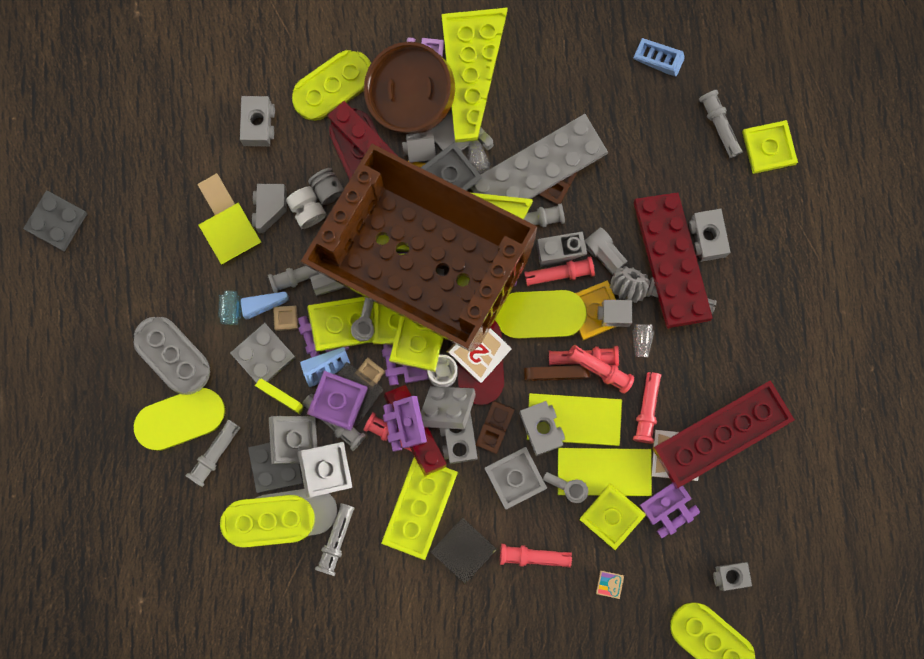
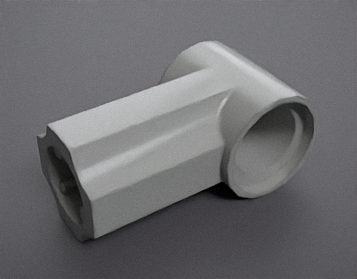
M600 227L585 239V246L587 251L593 257H597L613 275L617 268H622L628 261L612 244L613 241L609 234Z
M322 274L310 277L316 296L347 288Z

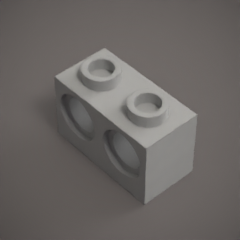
M471 413L469 414L465 429H462L459 433H453L449 428H440L441 437L446 436L447 445L443 446L444 459H449L450 464L478 459ZM457 444L464 445L467 450L465 455L456 456L453 453L454 446Z

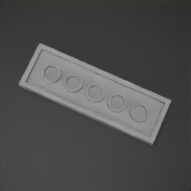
M583 114L481 174L482 179L472 186L471 189L473 193L531 199L607 155L608 151L586 114Z

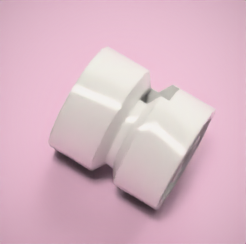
M310 186L295 191L286 199L291 211L297 213L295 218L301 229L309 228L319 223L327 215L321 203H316L318 198Z
M439 355L436 371L427 370L430 382L436 387L452 386L457 379L456 362L450 356Z

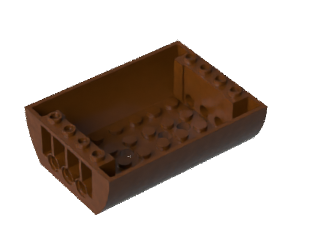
M371 144L303 256L301 263L472 352L483 342L522 273L535 241L537 226ZM381 235L389 237V241L384 245L376 242L377 238ZM401 245L409 247V251L405 255H399L396 250ZM440 266H447L449 268V273L445 276L438 275L436 271ZM461 276H466L470 281L466 286H459L457 279Z

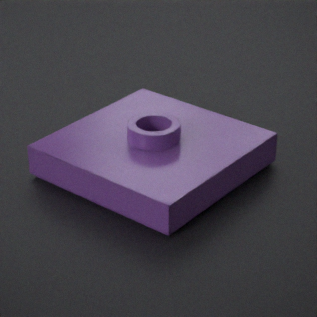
M324 371L307 414L351 431L368 387Z

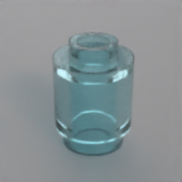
M224 291V295H219L218 318H220V324L237 325L239 319H241L242 296H238V292Z

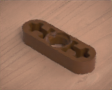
M583 366L524 368L525 381L582 380L591 378V371Z

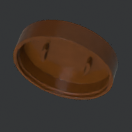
M401 42L384 49L372 61L364 81V97L372 116L383 126L401 134L423 133L437 126L450 111L455 96V80L449 64L435 50L418 42Z

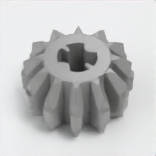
M623 266V268H617L616 272H614L610 281V288L613 290V294L619 296V299L623 298L637 303V301H643L644 297H646L650 288V280L647 279L648 276L641 273V270Z

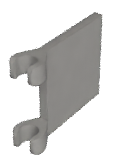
M452 109L437 126L426 131H433L434 142L442 151L453 142L455 143ZM480 128L478 139L486 150H490L494 146L493 139ZM474 141L456 142L455 144L462 151Z

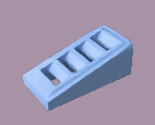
M642 38L633 58L636 61L676 77L684 61L683 51ZM649 47L650 50L647 57L643 56L646 48ZM655 51H658L655 60L652 59ZM665 54V55H667V56H666L665 61H664V63H663V62H661V60H662L663 55ZM672 58H674L673 64L669 65Z
M286 292L242 298L243 317L250 319L273 307L290 301L289 295Z
M344 347L300 362L309 387L315 386L320 382L324 371L335 374L350 365Z

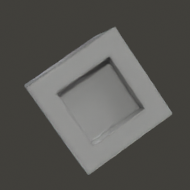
M433 131L406 134L407 142H402L404 156L408 155L409 162L427 161L436 156Z
M604 300L602 306H598L597 313L598 320H602V326L630 327L632 324V300Z
M748 562L717 566L716 572L713 573L716 587L719 586V589L722 591L752 586ZM733 570L737 578L734 583L730 584L726 579V574L728 571Z

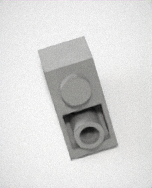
M257 184V191H253V204H256V213L252 214V226L256 227L258 233H264L287 212V188L285 184Z
M583 232L537 239L536 247L540 267L564 263L587 255Z

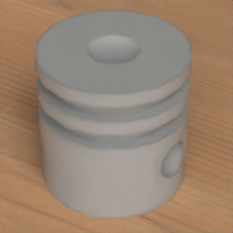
M332 168L323 169L308 180L322 205H328L338 200L344 190L335 173H333Z

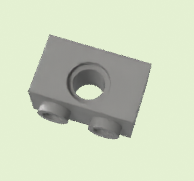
M241 96L240 141L243 146H270V139H274V126H271V118L275 117V105L271 103L269 96ZM256 118H263V122L260 125L253 124Z
M722 209L694 213L691 221H689V230L695 236L696 242L693 243L695 255L699 256L700 262L727 257L731 252ZM703 232H711L714 237L713 240L705 239Z
M547 401L519 412L535 456L563 446L562 441L565 440L564 433L561 427H556L554 419L557 418L552 405L548 406ZM546 422L550 428L547 434L539 433L537 430L538 423Z

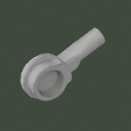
M366 297L361 317L351 326L352 336L356 340L363 342L369 340L374 333V327L370 319L374 301Z
M546 472L543 478L544 481L564 490L567 499L571 502L581 503L588 496V487L581 480L567 482L549 472Z

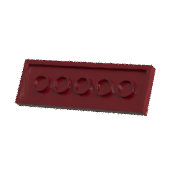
M679 193L635 199L633 203L666 328L711 321L713 317Z
M770 380L652 449L673 485L678 489L788 425L795 419Z

